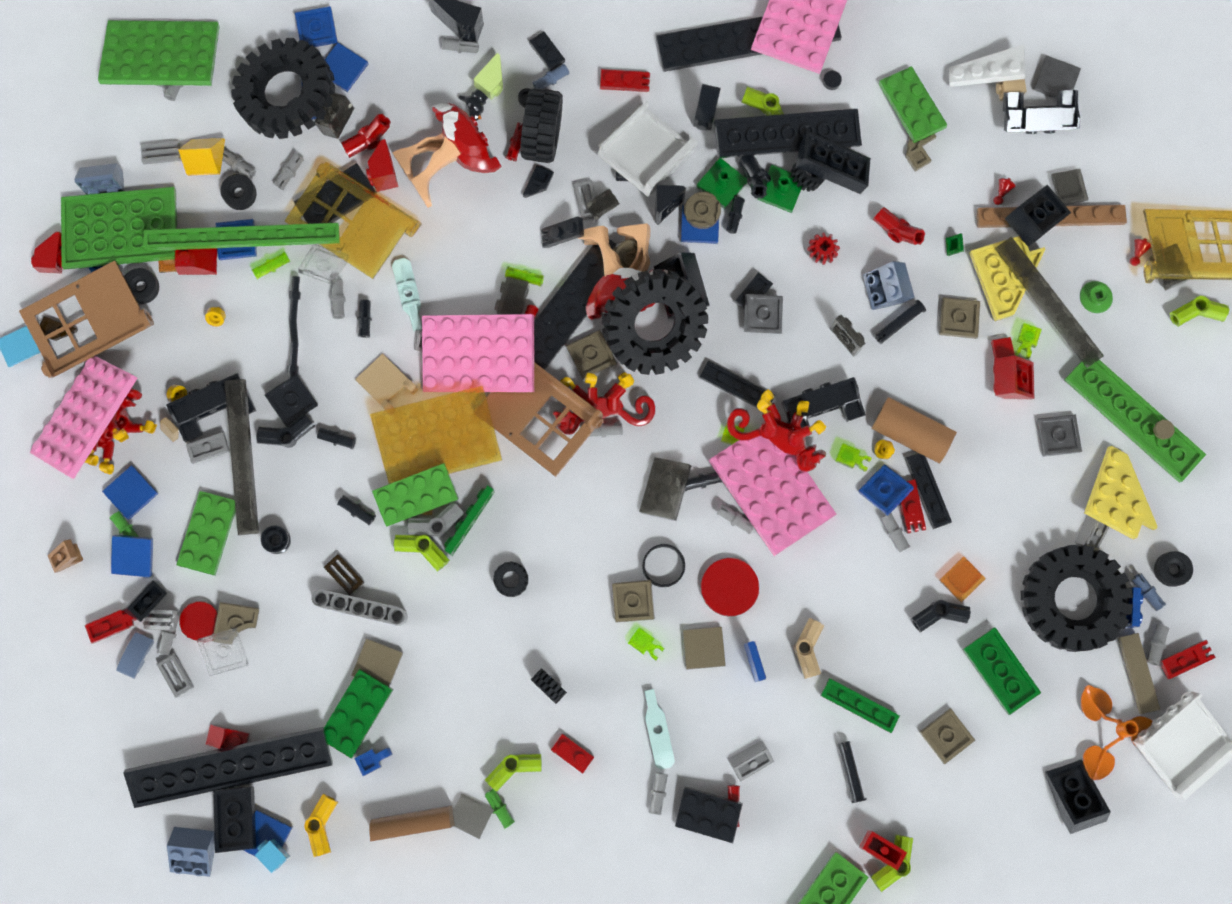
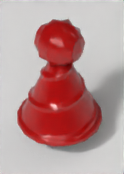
M1011 178L999 179L998 196L993 198L995 205H1001L1004 201L1002 197L1016 187Z
M1146 238L1134 240L1135 257H1132L1129 261L1132 266L1139 265V258L1152 248V245L1147 242Z

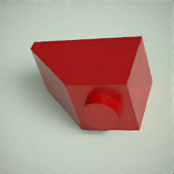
M60 232L53 233L35 248L34 255L31 257V264L39 273L62 274Z
M870 830L867 831L858 847L896 870L899 869L908 853Z

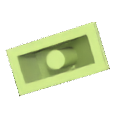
M498 53L473 79L475 88L482 91L491 100L495 96H499L503 91L501 58Z

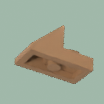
M71 539L64 540L48 555L54 573L83 561L78 545L73 544Z

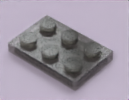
M654 457L639 512L676 521L692 466L687 463Z

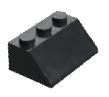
M679 252L653 266L654 269L670 270L678 273L680 277L686 278L699 292L705 301L706 307L710 306L695 253ZM664 304L668 319H673V310Z

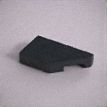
M537 165L523 193V197L527 198L546 191L554 172Z

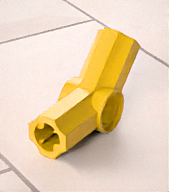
M322 794L313 812L304 824L313 857L331 853L325 826L338 801L326 794ZM313 819L317 820L320 824L318 830L311 828V821Z

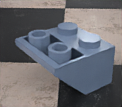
M117 163L81 167L74 178L75 183L86 195L124 191L123 170Z
M892 261L863 274L872 310L899 305L915 298L905 262Z
M174 827L167 843L170 872L210 877L215 851L214 831Z

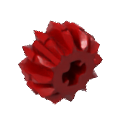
M823 232L821 237L816 234L814 239H810L809 244L811 246H808L807 250L812 252L809 255L810 258L816 257L815 263L821 260L822 265H825L826 260L832 263L833 258H837V251H839L840 246L836 245L837 239H831L832 234L826 237L825 232ZM821 246H824V247H825L824 249L827 248V250H826V251H823V250H822L823 248H821Z

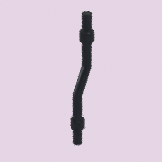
M292 276V288L289 291V299H291L289 315L291 348L290 362L287 365L288 379L299 372V366H297L299 346L297 312L301 292H299L300 277Z

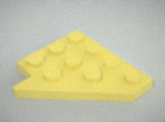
M1017 236L969 252L994 321L1002 320L1015 314L1046 250L1045 247L1029 251L1028 246Z
M1113 446L1107 447L1084 514L1131 539H1136L1142 525L1151 530L1157 529L1158 526L1128 454Z

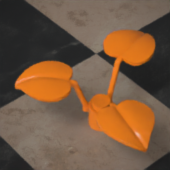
M1087 685L1081 696L1083 713L1092 721H1098L1102 717L1104 720L1117 723L1116 733L1119 736L1106 745L1103 750L1099 746H1091L1084 752L1083 763L1089 777L1092 780H1101L1107 777L1115 766L1114 756L1106 751L1119 741L1124 740V738L1131 737L1133 742L1141 731L1147 730L1152 725L1153 721L1143 716H1137L1124 722L1121 719L1107 717L1106 714H1109L1112 710L1110 696L1101 689Z

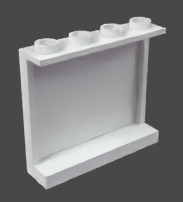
M646 101L642 105L639 104L631 116H626L621 123L622 125L619 128L615 127L607 139H602L598 145L599 151L597 156L649 197L657 189V185H661L694 152L698 141L692 137L687 142L647 109L649 102Z
M1193 691L1183 694L1179 702L1171 705L1163 716L1156 718L1147 730L1141 731L1133 741L1174 796L1183 800L1191 796L1232 759L1231 739L1200 700L1202 695Z

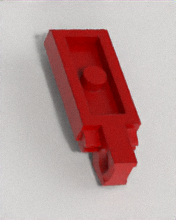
M119 610L84 626L91 644H94L134 626L133 621H136V619L123 610Z

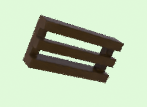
M339 554L324 566L325 570L349 596L365 583ZM337 560H339V562H340V563L351 573V575L358 581L356 584H355V583L349 578V576L337 565V563H336ZM332 565L352 586L351 589L330 569Z

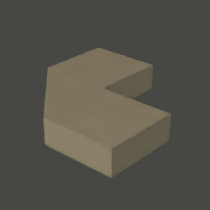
M935 134L913 143L909 136L905 158L915 172L931 163L932 160L923 146L936 139L937 136Z

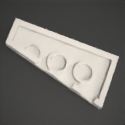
M1024 44L949 67L950 87L1025 79Z

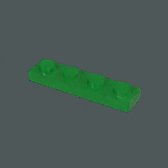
M487 485L485 489L482 488L476 497L478 498L475 505L471 504L466 511L467 517L464 521L460 520L455 528L457 532L453 537L450 536L444 544L446 547L444 551L453 557L494 495V489Z
M830 678L820 695L889 733L893 732L900 715Z

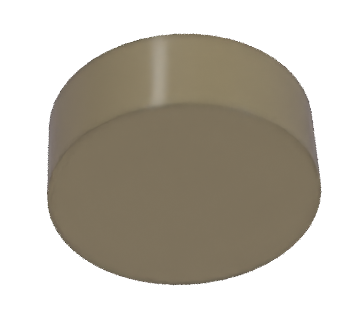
M1161 420L1154 425L1153 432L1157 438L1165 440L1173 436L1175 428L1170 421Z

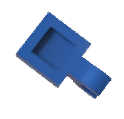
M386 748L377 754L374 749H371L354 759L362 776H365L381 768L380 761L393 754L390 748Z

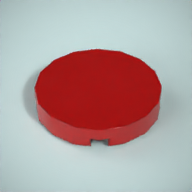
M206 602L189 604L180 615L179 625L182 633L187 638L195 641H204L211 638L214 634L218 611Z

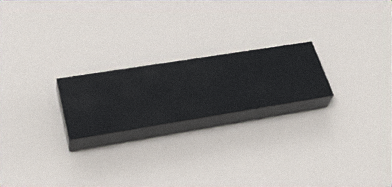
M710 361L707 362L699 377L756 408L762 393L766 391Z
M920 453L906 457L905 461L913 480L915 479L919 496L932 528L936 529L952 523L927 458Z

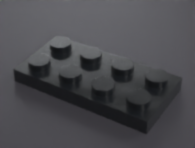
M356 163L295 200L294 204L307 224L333 223L378 194Z

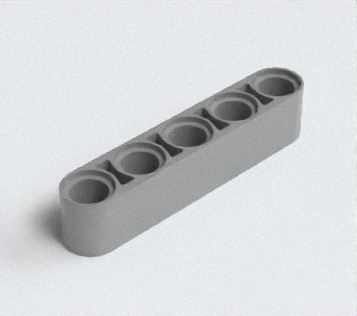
M318 589L313 592L311 597L312 603L320 608L396 626L404 625L408 619L407 612L400 607L328 590ZM320 594H325L326 601L322 604H319L318 596ZM340 598L345 599V606L343 608H338L336 605L337 600ZM363 602L364 610L357 613L355 610L356 605ZM377 607H382L384 610L381 617L374 615ZM401 611L403 614L402 619L395 622L393 619L394 613Z

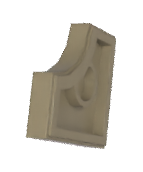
M220 602L212 641L232 644L235 637L241 631L248 628H256L260 608Z

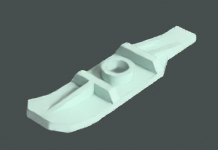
M406 258L395 260L392 268L402 308L410 316L413 332L422 330L419 317L421 301L411 262ZM411 291L412 296L406 297L405 293Z
M654 689L645 691L648 710L645 720L655 766L660 769L670 768L675 760L665 714L657 705ZM656 725L661 726V732L656 733L654 727Z

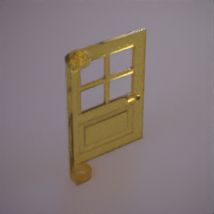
M329 162L321 163L316 170V175L284 222L289 225L308 224L301 217L312 201L323 206L329 212L321 223H327L332 214H335L349 223V225L340 237V243L319 245L374 279L404 233L409 237H413L422 223ZM327 179L344 189L332 208L316 198V195ZM347 192L364 202L352 220L336 211V208Z
M1143 210L1154 261H1147L1144 265L1145 283H1152L1154 279L1232 280V263L1226 262L1222 244L1232 245V240L1220 239L1216 223L1232 222V211ZM1194 222H1211L1215 240L1198 239ZM1199 244H1217L1221 262H1203Z

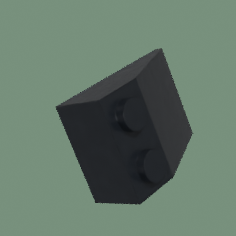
M429 0L431 12L456 36L462 38L463 41L478 42L484 26L481 7L458 0Z
M1047 184L1004 219L1019 235L1021 240L1030 247L1071 214V212Z
M1082 759L1045 772L1060 816L1070 834L1107 822L1111 811L1095 782L1089 777Z

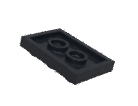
M685 786L675 827L733 844L743 803Z
M254 787L213 791L215 853L256 849Z

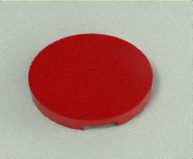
M724 558L714 562L705 571L701 581V593L704 602L713 612L727 617L738 616L747 612L755 604L759 594V581L755 571L744 561L735 558Z

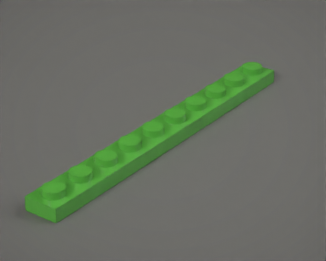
M339 223L144 230L145 251L340 243Z

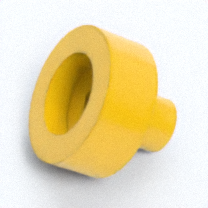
M220 307L209 308L205 315L206 322L215 327L223 325L226 318L225 312Z
M177 384L170 386L166 394L168 401L173 402L186 396L187 390L185 387Z
M879 440L875 445L874 452L876 457L880 459H889L894 454L895 449L891 441Z

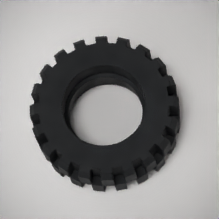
M540 88L530 89L525 105L521 136V157L524 160L543 163L554 161L563 107V95L559 91Z

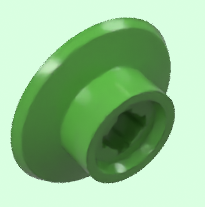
M1091 281L1082 287L1080 301L1089 312L1103 313L1112 305L1113 294L1106 284L1099 281ZM1096 293H1099V299L1096 298Z

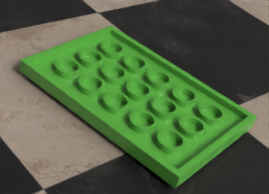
M108 20L98 75L99 84L212 86L220 28L219 23L212 21Z
M175 187L61 197L62 268L65 270L105 266L113 261H116L119 265L175 259V250L145 251L144 230L177 229Z

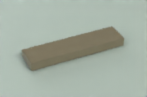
M1139 633L1118 637L1139 714L1161 710Z

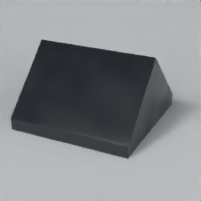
M657 185L655 198V223L657 225L684 202L685 186Z

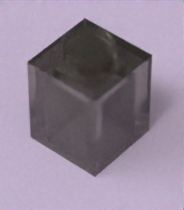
M609 188L588 202L586 207L594 219L598 220L620 203Z

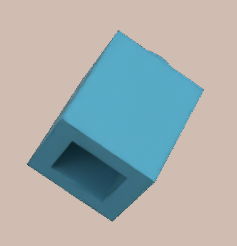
M275 839L269 842L265 840L257 848L259 852L255 855L271 873L275 872L290 857Z

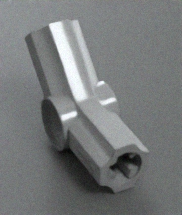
M453 501L436 518H409L408 535L442 537L465 513ZM434 524H443L442 530L440 532H434Z

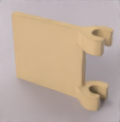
M383 353L355 379L390 416L396 410L389 401L400 390L406 387L412 395L418 391L416 385Z

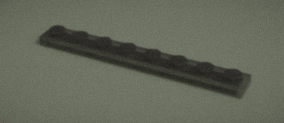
M1010 237L997 246L995 250L1086 368L1104 357L1103 353L1016 241Z
M246 379L225 381L237 532L238 535L259 534Z

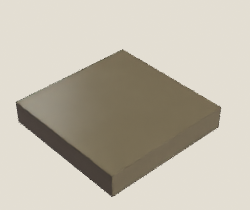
M943 297L941 301L939 335L977 339L980 301Z
M600 330L566 346L582 380H585L586 373L597 374L617 364Z
M651 580L612 583L615 622L655 619Z
M722 627L683 630L686 670L726 666Z
M366 639L351 676L355 677L358 670L362 669L390 687L403 653Z
M951 708L919 732L943 764L949 762L976 741Z

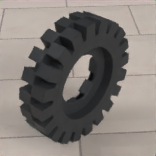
M279 38L271 40L272 49H269L266 43L257 47L261 54L260 56L251 51L245 57L250 65L240 63L237 71L241 76L233 77L232 85L235 89H231V97L235 101L233 104L239 115L258 134L263 133L268 138H274L276 134L279 139L288 138L289 131L294 137L302 134L301 125L303 124L308 130L316 125L312 120L314 116L320 120L325 116L326 112L322 106L330 108L333 99L330 94H335V84L332 82L335 79L330 66L313 45L310 46L308 42L301 39L297 42L295 38H286L285 43H283ZM288 71L298 74L303 82L299 97L293 98L286 106H274L267 101L265 89L268 82L275 75Z
M653 269V275H650L646 270L638 273L639 279L636 281L632 276L623 281L627 287L621 289L618 286L612 294L615 300L608 299L604 307L608 314H602V324L605 327L602 329L603 337L616 359L622 365L624 364L627 369L633 372L637 369L640 374L649 375L651 370H653L655 375L665 373L666 366L672 371L679 368L677 362L679 359H682L684 363L690 360L692 356L689 351L691 349L695 352L699 350L702 344L698 338H705L707 328L703 324H708L705 301L694 286L676 272L669 270L666 274L663 269ZM652 303L668 305L673 310L675 318L671 331L665 337L655 341L644 340L638 336L635 330V320L638 313L645 306Z
M1068 545L1047 552L1028 569L1030 573L1025 575L1022 585H1025V588L1021 591L1020 600L1024 601L1025 606L1021 608L1024 617H1029L1030 621L1027 624L1032 631L1039 633L1038 637L1045 643L1050 642L1052 647L1059 650L1065 649L1069 652L1090 651L1108 645L1109 641H1114L1120 635V630L1125 629L1129 622L1126 616L1132 613L1133 604H1129V598H1133L1132 588L1126 587L1125 583L1129 582L1126 573H1120L1118 569L1121 566L1115 559L1109 560L1107 558L1109 554L1102 550L1095 551L1094 547L1087 545ZM1077 577L1084 579L1092 585L1096 592V607L1092 614L1084 619H1070L1064 616L1056 606V589L1067 578Z

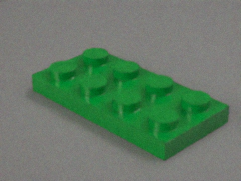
M993 627L962 649L1008 715H1011L1041 694L1039 688L996 627Z
M359 669L324 727L328 745L352 759L394 689Z

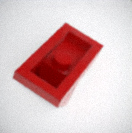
M210 725L206 745L222 749L245 744L248 742L250 733Z

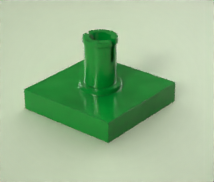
M719 158L697 183L696 187L702 192L713 194L718 202H720L721 207L726 209L733 198L745 187L747 178L722 158Z
M771 165L768 172L771 181L767 183V195L757 200L792 213L802 186L797 187L798 183L792 181L794 177H791V172Z

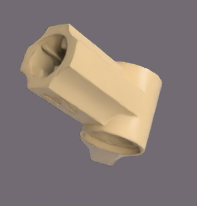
M811 618L808 619L798 641L794 644V652L798 657L804 679L821 674L814 653V646L824 625ZM801 643H806L808 646V651L805 654L799 650Z

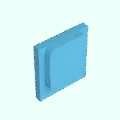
M27 326L0 338V350L9 368L41 353Z

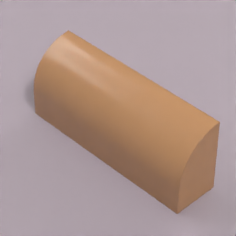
M889 397L883 403L871 428L939 464L947 454L957 433Z
M452 805L371 819L369 824L370 842L451 828L455 826Z

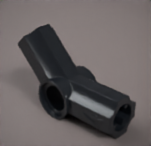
M742 156L739 164L747 176V183L751 187V195L754 198L762 199L767 195V183L771 181V177L760 166L755 156Z
M303 413L286 428L258 427L256 434L257 443L291 448L295 446L301 437L312 430L315 425ZM291 434V439L283 442L284 435Z
M938 600L910 619L914 627L921 633L940 619L967 624L971 611L968 606ZM937 604L943 607L941 615L936 612Z

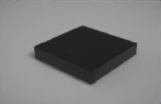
M297 374L264 395L285 426L291 424L303 413L306 414L318 406Z

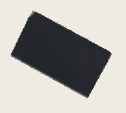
M152 580L132 599L123 611L141 622L165 597L167 592Z

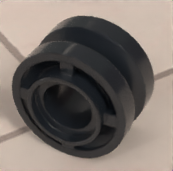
M280 526L267 527L261 534L262 547L272 554H282L290 547V534ZM276 535H279V543L273 545L272 538Z

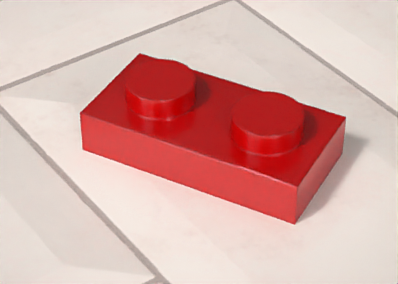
M564 734L560 736L551 749L552 752L582 774L594 759L591 754Z

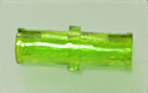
M284 251L272 259H266L265 263L251 270L258 280L270 272H276V269L290 263V260Z
M507 266L505 271V278L518 280L522 284L529 283L541 287L544 281V275L528 272V269L520 270Z

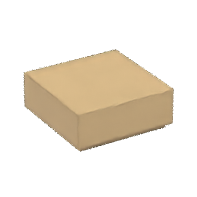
M163 418L160 421V430L172 442L176 441L179 437V429L168 418Z

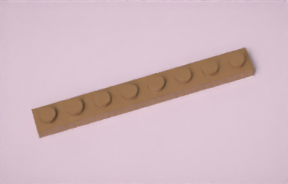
M1125 205L1066 206L1071 214L1056 226L1125 225L1127 223ZM1017 207L978 208L976 210L978 228L1010 227L1004 218Z

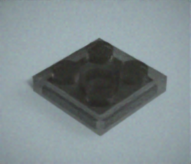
M842 314L834 320L829 328L853 357L866 344L863 335L860 332H856L852 327L851 321L847 317L844 318Z

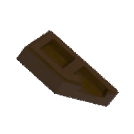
M43 316L40 323L45 336L63 327L61 322ZM70 328L72 334L77 333L78 329ZM63 331L50 339L57 341L67 337L68 334L66 331Z

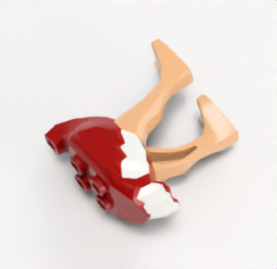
M439 103L432 106L436 119L442 122V133L440 135L427 137L413 146L392 152L427 208L432 206L429 193L430 179L446 165L456 161L463 168L478 173H494L502 167L496 156L493 158L489 157L487 146H489L488 140L483 132L479 133L478 124L474 117H469L464 110L455 104ZM428 151L435 152L426 169L413 177L411 165L413 156Z
M647 223L623 226L617 229V233L625 236V240L637 241L636 257L629 268H624L621 265L619 255L611 249L607 227L596 226L584 229V236L579 237V239L584 240V245H599L604 264L605 276L595 285L587 302L586 312L589 319H599L603 312L608 313L604 307L608 299L615 300L612 293L618 286L621 289L627 287L623 281L631 276L636 281L639 279L638 273L648 271L650 265L648 246L651 231L650 225ZM653 270L649 271L650 275H653ZM655 303L645 306L640 312L652 307Z

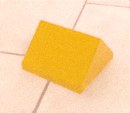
M191 139L178 149L186 174L188 176L220 175L225 139Z

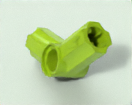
M747 86L741 103L761 110L766 116L784 114L779 104V97L776 94H766ZM766 102H772L774 106L769 107Z
M1198 296L1169 314L1172 323L1177 327L1197 316L1224 322L1229 314V305L1210 301L1205 296ZM1196 303L1200 305L1201 310L1196 307Z
M395 535L394 552L421 553L437 572L450 561L428 536ZM423 539L429 541V547L425 550L420 548V542Z
M541 754L508 755L488 775L485 781L497 792L515 772H542ZM509 758H514L517 761L515 769H509L506 766V761Z
M895 834L894 845L908 852L903 860L904 869L901 872H897L896 869L885 865L871 876L872 881L881 892L901 877H905L910 873L912 837Z

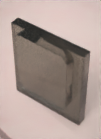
M1081 169L1051 174L1055 193L1064 205L1089 200Z
M461 794L453 810L454 827L480 839L493 809Z

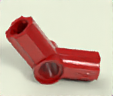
M378 114L369 125L362 127L358 134L341 142L348 157L351 158L365 149L372 150L376 148L381 141L380 138L390 128V119L383 114Z
M885 207L873 218V221L887 231L889 238L896 243L904 241L913 245H921L924 241L925 232L923 229L911 226L902 218L898 219Z

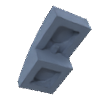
M135 632L116 671L135 679L145 663L144 659L153 646L154 640Z

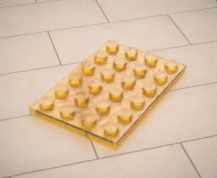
M483 385L370 414L389 484L443 463L446 464L450 474L503 460Z

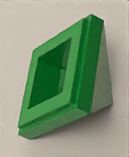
M962 233L946 238L947 256L964 252Z

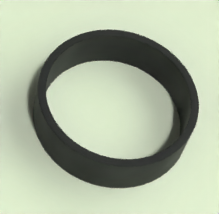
M659 544L652 547L643 559L642 569L644 576L657 587L673 586L682 578L685 572V559L682 553L676 547L669 544ZM666 547L678 553L682 560L683 568L680 577L670 584H658L649 578L645 570V560L654 549Z

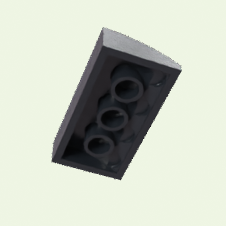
M806 130L800 145L796 167L861 194L869 184L871 158Z

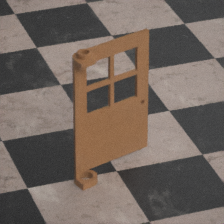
M116 261L19 310L45 360L42 362L41 370L48 378H54L154 325L149 312L145 308L141 310ZM75 295L85 315L67 324L57 304ZM53 307L63 327L45 336L35 316ZM88 319L98 339L79 347L70 328ZM66 331L75 351L58 359L48 339Z
M535 362L534 392H491L474 412L555 477L595 428L598 429L604 421L600 410L595 409ZM551 396L566 406L553 424H550L537 414ZM570 410L585 421L571 439L556 428ZM534 416L549 427L535 446L520 435ZM553 431L568 442L554 460L539 449Z

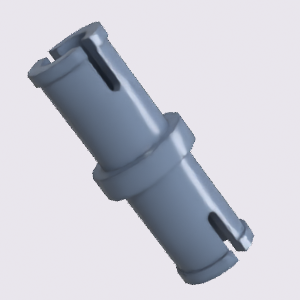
M562 64L555 70L546 72V75L533 81L534 88L544 89L549 85H555L556 81L570 74L567 66Z
M1142 573L1135 575L1131 579L1137 588H1141L1143 598L1150 602L1155 611L1162 609L1166 605L1157 594L1156 588L1149 584Z

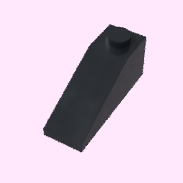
M702 84L693 125L697 129L711 131L721 88Z

